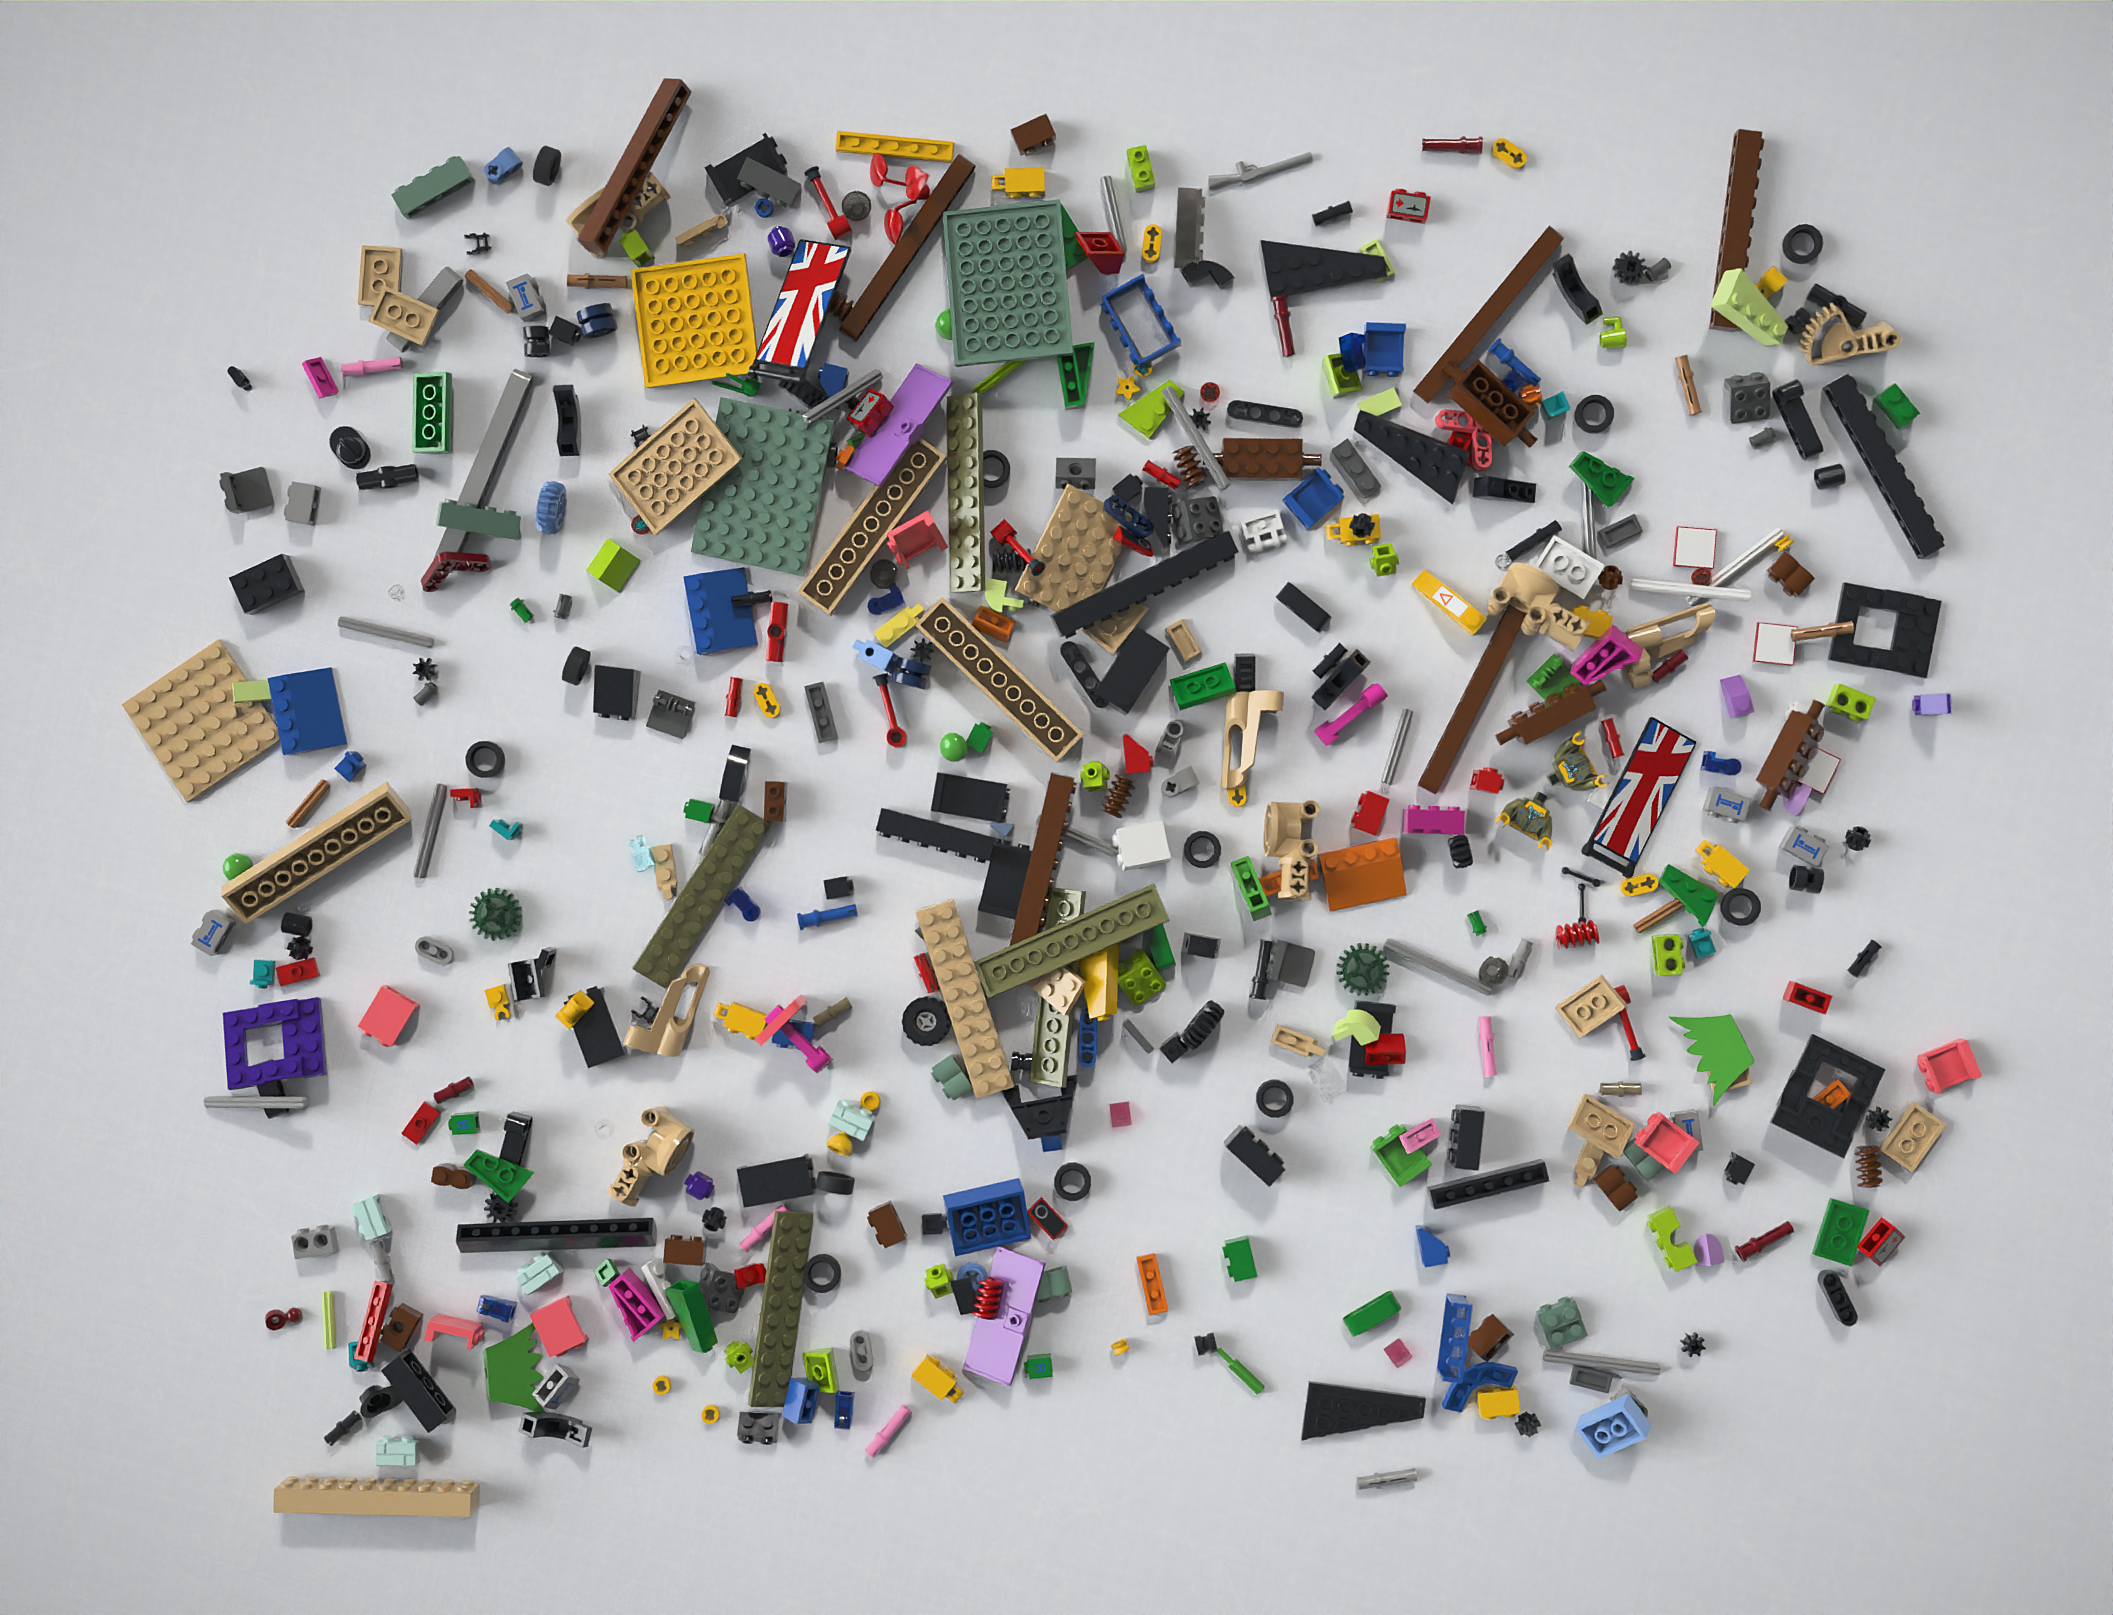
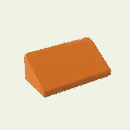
M980 605L973 619L972 626L976 630L1006 643L1016 621Z

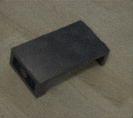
M766 132L762 134L764 139L719 165L713 167L710 164L705 167L726 206L756 190L754 188H751V190L740 186L741 182L737 179L747 157L781 174L787 172L785 165L788 163L782 153L778 155L775 150L778 145L772 136L770 138L767 136Z
M937 772L931 811L1001 823L1002 819H1006L1007 808H1004V802L1009 800L1010 789L1007 788L1008 784Z
M999 839V842H994L978 911L1016 920L1032 850H1029L1030 846L1019 843L1018 847L1010 845L1011 841Z
M597 986L586 989V995L595 1003L573 1026L588 1068L628 1053L626 1046L621 1044L602 993L605 991L604 987L598 989ZM575 994L568 996V1001H569Z
M1355 1000L1354 1010H1362L1371 1014L1381 1026L1379 1034L1392 1033L1393 1013L1395 1014L1396 1005ZM1351 1035L1348 1071L1353 1073L1352 1076L1364 1077V1074H1371L1372 1078L1384 1079V1076H1389L1388 1065H1366L1365 1044L1361 1046L1357 1039Z
M807 1153L801 1157L749 1167L747 1165L739 1166L737 1174L744 1208L813 1195L815 1189H817L816 1177H812L811 1170L814 1169L812 1158H809Z

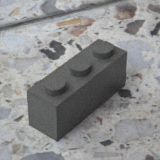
M749 157L746 158L737 177L738 181L741 182L740 186L748 190L754 188L758 190V195L766 199L770 196L776 199V204L784 208L787 205L793 206L802 187L801 183Z

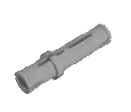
M720 799L715 813L711 816L712 821L698 852L699 854L705 856L723 824L726 823V816L732 805L731 802Z
M1415 1468L1378 1474L1377 1472L1372 1476L1357 1477L1359 1490L1374 1487L1380 1489L1381 1486L1417 1481Z

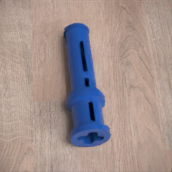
M1500 338L1488 349L1489 353L1492 352L1500 359L1501 364H1507L1515 372L1519 371L1522 374L1520 377L1529 385L1535 387L1541 381V378L1514 355V350L1507 348Z
M856 904L821 912L813 910L812 913L807 914L797 913L800 930L810 926L820 927L825 922L858 916L857 911L849 912L850 910L857 909Z

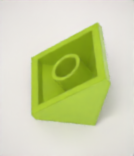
M1352 352L1324 356L1322 362L1333 398L1362 390Z
M607 538L586 571L612 589L620 592L641 560Z
M833 1347L803 1352L807 1379L820 1385L819 1392H837L839 1381Z

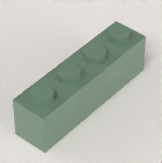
M453 156L447 159L446 163L442 166L431 168L428 174L415 177L412 183L407 186L402 185L396 188L391 196L402 215L409 219L474 182L475 179L464 160L460 156Z
M445 499V502L439 501L436 525L517 540L521 517L516 515V511L504 509V513L496 512L497 508L485 506L484 509H478L477 504L465 502V506L457 505L456 500Z

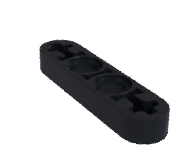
M1233 400L1227 407L1228 415L1238 420L1288 428H1297L1303 421L1302 413L1291 408L1241 400ZM1237 404L1239 409H1245L1244 405L1248 406L1246 411L1247 417L1243 416L1244 412L1241 411L1237 415L1233 414L1234 412L1230 410V407L1233 408ZM1251 408H1259L1261 415L1258 418H1253L1250 415ZM1273 410L1280 413V419L1277 421H1272L1269 417V413ZM1283 411L1287 412L1286 416L1288 417L1296 414L1299 421H1296L1295 424L1292 423L1291 419H1285V423L1281 422L1284 417Z
M1071 641L1064 642L1060 647V653L1093 704L1098 708L1106 707L1108 704H1097L1096 700L1098 698L1090 694V692L1095 691L1100 680L1077 645ZM1066 645H1068L1069 647H1074V649L1072 650L1074 656H1076L1077 654L1080 655V657L1074 659L1072 663L1068 661L1069 659H1072L1070 654H1064ZM1077 661L1085 663V670L1083 672H1077L1074 669V664ZM1089 677L1096 680V686L1092 689L1085 686V680Z

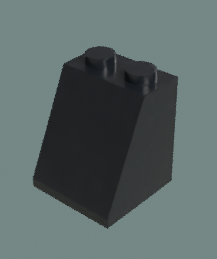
M595 665L593 712L599 713L598 717L610 718V715H617L618 720L629 721L630 717L635 718L641 671Z

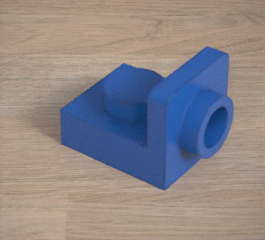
M347 751L345 753L346 756L334 768L348 782H351L366 766L362 761L364 758L356 751Z

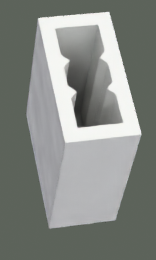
M1162 820L1116 829L1115 835L1112 836L1114 847H1118L1119 851L1117 862L1119 866H1122L1123 871L1166 863L1171 859Z

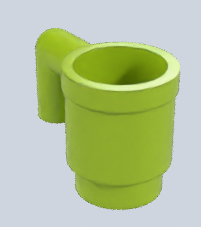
M1621 317L1603 318L1604 326L1614 325L1615 329L1600 333L1601 348H1626L1627 337Z

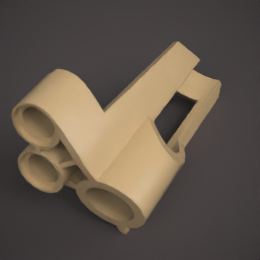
M1708 602L1629 628L1623 632L1643 649L1639 661H1633L1625 665L1627 677L1633 690L1651 684V676L1653 675L1650 665L1651 661L1696 643L1699 634L1711 627L1715 618V610ZM1696 615L1697 620L1693 630L1663 639L1659 627Z
M1237 692L1227 696L1221 785L1224 789L1235 790L1246 781L1247 770L1253 767L1255 762L1260 717L1262 713L1277 714L1278 711L1283 710L1284 692ZM1232 732L1243 733L1241 767L1235 771H1230Z
M702 964L686 968L681 978L671 982L651 1030L638 1025L636 1027L629 1026L623 1044L649 1053H658L668 1057L679 1056L705 988L710 969ZM690 982H697L698 984L685 1020L675 1017L674 1014L684 985Z

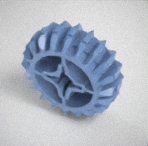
M546 481L539 493L536 507V526L538 531L544 534H556L561 528L567 502L566 489L563 484L556 481Z

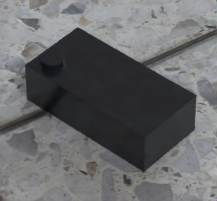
M1137 626L1096 687L1093 695L1123 715H1127L1170 650V647Z
M410 1348L381 1370L428 1433L447 1420L456 1411V1408Z

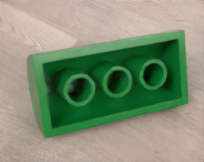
M414 373L412 452L421 454H450L452 373Z

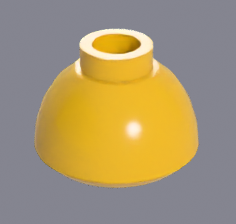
M843 1131L832 1136L826 1143L831 1151L847 1157L852 1154L851 1135Z

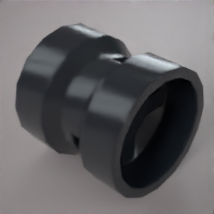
M1801 307L1795 312V315L1787 317L1784 321L1790 332L1797 335L1804 326L1812 324L1810 321L1812 317L1806 309Z
M1013 1051L1011 1071L1023 1070L1030 1073L1032 1053L1020 1054Z
M1213 1332L1203 1337L1200 1335L1194 1337L1199 1356L1205 1355L1206 1352H1218Z

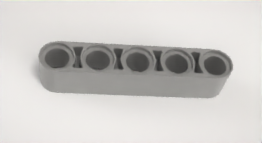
M447 266L441 270L417 300L438 309L440 312L460 288L464 280ZM392 332L386 338L401 353L408 350L414 343Z

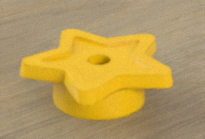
M1134 376L1128 379L1120 377L1117 379L1119 387L1115 394L1124 395L1128 401L1131 400L1133 393L1140 391V388L1134 384Z
M674 1318L658 1324V1327L663 1330L664 1340L669 1337L680 1338L679 1329L682 1325L674 1320Z

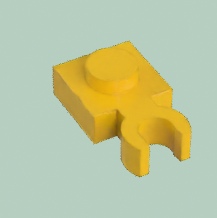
M505 984L484 990L489 1008H496L495 1019L497 1021L501 1020L500 1012H504L506 1018L511 1017L510 1010L505 1007V1004L510 1003Z

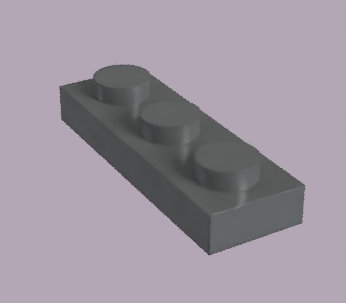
M1348 438L1331 450L1364 498L1381 487V484Z
M824 682L804 686L818 742L823 743L839 739Z

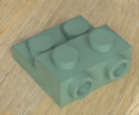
M1572 1297L1560 1298L1558 1303L1553 1305L1545 1304L1539 1308L1540 1310L1536 1311L1551 1349L1588 1335L1577 1304Z

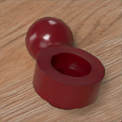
M291 1308L285 1314L281 1310H271L265 1316L266 1327L270 1330H279L284 1327L286 1321L297 1323L302 1318V1312L299 1308Z

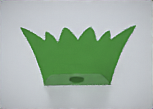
M1728 1014L1702 1018L1669 1017L1678 1025L1691 1030L1683 1034V1036L1697 1040L1687 1049V1052L1703 1056L1697 1066V1072L1712 1070L1707 1083L1710 1084L1716 1081L1713 1094V1106H1715L1727 1088L1755 1062L1733 1016Z
M533 1322L511 1337L484 1349L485 1385L490 1401L512 1404L535 1412H545L538 1401L532 1397V1393L536 1388L530 1386L544 1378L539 1372L530 1369L542 1357L541 1354L528 1352L537 1342V1340L528 1341L536 1329Z

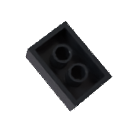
M285 554L277 555L229 577L244 614L249 615L256 614L305 591L289 555Z
M1456 1104L1455 1109H1452L1451 1121H1454L1453 1129H1450L1449 1140L1452 1141L1451 1148H1448L1447 1160H1450V1164L1454 1168L1479 1171L1485 1111L1480 1107Z
M1238 1125L1224 1141L1225 1147L1270 1187L1285 1171L1283 1159L1275 1152L1271 1154L1269 1146L1261 1139L1257 1141L1254 1138V1133L1246 1125L1244 1128Z

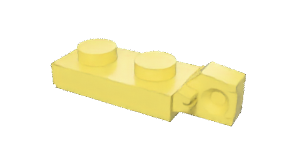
M917 604L912 609L909 606L902 609L875 631L874 634L888 648L915 626L920 620L917 616L924 611V608L921 604Z

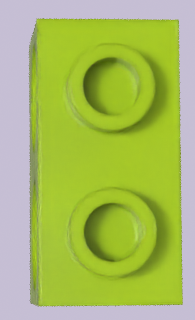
M1142 145L1127 149L1126 155L1135 192L1154 189L1155 179L1147 146Z
M636 230L625 232L622 235V239L619 240L638 268L655 258Z
M1839 683L1833 685L1825 706L1831 708L1830 712L1837 715L1844 713L1849 715L1848 719L1860 723V721L1868 720L1876 698ZM1839 695L1844 697V704L1842 706L1837 702ZM1858 702L1863 706V710L1860 713L1856 711V704Z
M1679 934L1652 936L1655 975L1683 974V969H1685L1684 957H1681L1683 939L1680 938ZM1670 939L1672 941V947L1671 949L1666 950L1664 947V943L1666 940ZM1669 959H1672L1674 961V967L1668 970L1666 967V962Z

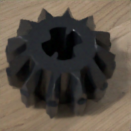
M1628 251L1627 255L1622 252L1620 258L1614 260L1617 265H1614L1612 270L1618 271L1614 277L1620 276V283L1626 280L1627 285H1631L1632 281L1637 284L1639 278L1645 276L1642 271H1645L1647 266L1641 265L1645 259H1638L1640 253L1637 252L1633 256L1632 251ZM1631 265L1633 269L1628 271L1626 267Z
M1456 835L1449 838L1448 846L1453 866L1456 869L1471 866L1473 858L1468 838L1465 835Z
M491 1193V1199L485 1200V1203L489 1206L484 1207V1211H490L487 1214V1218L493 1216L494 1223L498 1219L500 1223H505V1220L511 1221L512 1215L517 1214V1211L513 1208H516L518 1203H512L516 1197L507 1203L498 1194ZM500 1204L501 1206H504L505 1209L502 1210L501 1208H498L497 1205Z

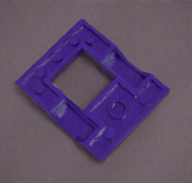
M321 998L285 1000L223 1013L228 1090L267 1085L277 1080L289 1078H310L327 1075ZM282 1024L284 1059L248 1066L246 1030Z

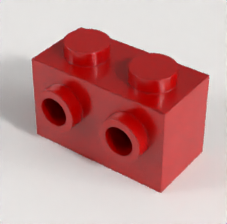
M1483 767V770H1473L1469 789L1499 794V790L1502 791L1504 786L1503 774H1498L1497 769Z

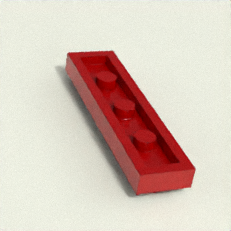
M374 1281L354 1356L355 1359L373 1363L393 1284Z

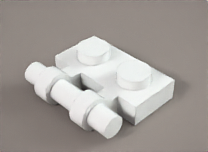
M1278 509L1240 520L1245 540L1254 539V544L1247 545L1249 553L1261 552L1265 548L1271 546L1278 547L1281 543L1287 542L1285 534L1277 535V530L1284 528ZM1271 534V539L1260 540L1261 535Z

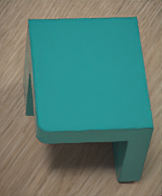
M1563 391L1543 400V403H1541L1548 420L1571 409Z

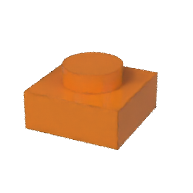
M847 445L845 450L840 449L835 458L838 460L835 466L837 469L843 470L854 450L853 447Z

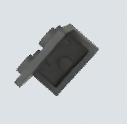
M1754 372L1746 376L1734 375L1731 378L1724 379V386L1730 393L1731 423L1736 424L1769 418L1770 381L1764 373Z
M264 467L236 474L230 472L220 473L221 480H219L222 491L225 492L226 498L224 502L230 512L240 514L274 504L273 494Z
M1215 496L1184 500L1171 505L1179 543L1216 536L1223 532L1218 502Z
M1278 940L1277 944H1273L1271 955H1274L1272 963L1269 962L1266 974H1268V978L1305 987L1310 975L1315 951L1311 948Z
M706 1262L705 1267L700 1273L699 1286L706 1307L723 1312L736 1313L745 1288H737L735 1274L722 1271L714 1264Z

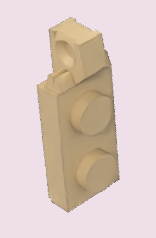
M722 212L680 234L675 239L680 247L684 245L686 248L695 243L694 239L697 237H707L712 233V229H723L729 223Z
M672 844L651 847L658 889L663 890L664 900L673 899V888H677L676 883L678 882Z
M1277 1024L1270 1042L1306 1057H1312L1313 1054L1323 1057L1326 1051L1325 1048L1317 1045L1318 1041L1314 1038Z
M1588 1140L1585 1141L1574 1171L1577 1174L1574 1184L1582 1188L1587 1179L1591 1180L1605 1152Z

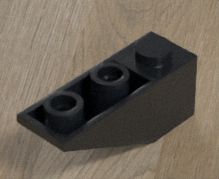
M1490 476L1474 478L1473 498L1535 503L1536 483Z
M1145 487L1144 510L1163 548L1167 549V544H1171V532H1168V524L1172 522V512H1168V504H1172V493H1168V487Z

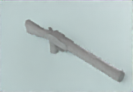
M1308 152L1257 168L1255 165L1245 167L1243 161L1236 163L1239 174L1209 176V190L1230 182H1240L1242 186L1244 182L1254 180L1257 177L1309 160L1313 161L1312 154ZM1251 166H1254L1256 168L1248 172H1246L1245 169Z

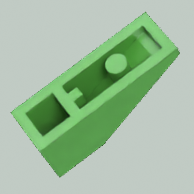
M1249 856L1231 862L1232 869L1253 921L1272 915L1269 903Z

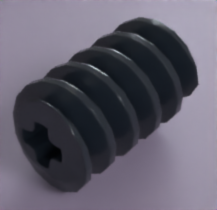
M1013 548L1010 554H1008L1006 549L1003 550L1002 554H1000L999 549H996L993 554V574H995L997 568L1000 573H1003L1004 568H1006L1008 573H1011L1012 568H1014L1015 573H1019L1020 568L1024 572L1028 564L1019 554H1016ZM1028 548L1027 552L1032 556L1031 550Z

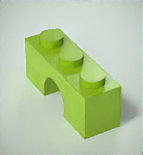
M1670 1206L1647 1215L1649 1222H1647L1648 1227L1652 1233L1655 1232L1658 1238L1655 1240L1660 1251H1664L1666 1255L1664 1261L1669 1269L1672 1268L1675 1272H1678L1698 1263L1687 1242L1684 1241L1675 1245L1670 1241L1671 1233L1681 1227L1674 1210Z

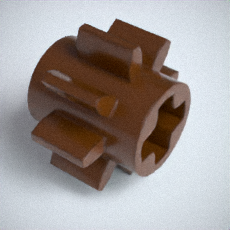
M1613 565L1604 567V571L1598 577L1599 584L1607 590L1616 589L1618 584L1622 585V571H1619V568Z

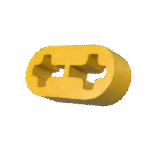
M1499 138L1493 143L1491 151L1496 158L1513 169H1520L1524 166L1527 158L1526 154L1517 146L1504 138ZM1504 144L1505 151L1498 152L1496 145ZM1517 155H1519L1521 157L1520 161L1522 163L1517 162L1515 164L1513 162L1514 158L1512 156L1516 157Z
M1155 224L1147 226L1144 231L1142 258L1147 263L1156 262L1160 254L1162 230ZM1152 229H1155V232L1159 234L1155 236L1154 242H1150L1151 235L1147 234ZM1150 246H1154L1153 252L1156 253L1152 258H1148V254H1145V252H1149Z
M766 683L757 684L754 688V696L762 712L769 718L777 717L781 712V707L772 688ZM761 686L764 689H768L766 692L768 699L766 700L763 695H758ZM768 701L772 706L776 705L775 714L767 713L769 709Z
M1245 782L1237 788L1239 795L1243 796L1239 804L1232 800V797L1235 796V790H1227L1229 802L1233 806L1239 807L1245 804Z
M1652 874L1631 877L1621 882L1620 891L1623 895L1629 897L1651 892L1657 888L1658 879ZM1647 877L1653 880L1650 888L1647 885L1641 886V883L1647 881ZM1628 882L1631 885L1637 884L1636 888L1631 889V893L1625 890Z

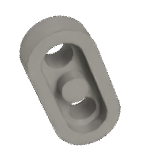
M425 936L419 938L415 943V950L419 955L437 964L445 965L453 960L454 952L452 948L438 940ZM426 942L430 946L428 950L424 948ZM442 951L447 953L446 958L441 956Z
M858 1330L851 1335L850 1347L854 1366L858 1370L864 1371L871 1367L873 1354L868 1333ZM862 1337L864 1342H857V1338ZM865 1356L867 1358V1361L862 1362L860 1360V1357Z

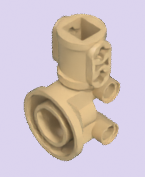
M650 171L635 197V200L641 202L642 207L634 204L633 201L620 225L624 233L629 230L637 231V220L641 223L645 219L644 215L663 200L667 202L671 198ZM648 187L656 189L657 194L653 193L652 191L650 192ZM604 188L585 200L566 219V222L578 236ZM626 220H633L632 226L625 227L623 225ZM608 249L605 254L590 253L594 258L602 259L607 255Z
M1512 563L1487 604V611L1490 615L1500 616L1507 604L1510 603L1516 609L1527 613L1521 625L1522 631L1526 635H1535L1539 631L1540 634H1546L1563 645L1568 646V649L1573 652L1590 624V621L1586 619L1584 621L1571 612L1560 608L1561 605L1553 604L1560 592L1558 584L1540 569L1525 563Z
M1308 800L1304 803L1269 801L1267 804L1264 821V854L1267 857H1281L1279 859V866L1282 867L1281 892H1278L1279 900H1311V893H1309V868L1313 864L1311 858L1318 852V845L1314 840H1300L1301 823L1310 822L1319 813V805L1313 800ZM1305 809L1309 810L1310 815L1305 812ZM1303 847L1308 849L1309 854L1304 852Z
M664 1106L647 1109L642 1113V1123L647 1127H653L655 1130L650 1135L648 1141L639 1140L623 1147L624 1166L614 1184H610L607 1189L611 1197L628 1206L634 1207L637 1205L640 1192L648 1178H652L654 1172L667 1177L675 1170L693 1140L694 1129L672 1117L669 1110Z

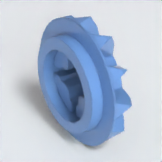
M969 1262L959 1269L957 1280L968 1278V1273L973 1275L978 1272L976 1276L977 1283L971 1281L976 1294L979 1293L977 1291L978 1288H984L979 1281L985 1280V1276H988V1274L980 1264Z

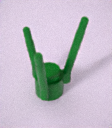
M728 372L725 375L742 384L741 388L716 381L712 382L713 385L742 393L748 397L750 395L755 397L762 384L758 382L759 377H750V379L746 377L744 381Z

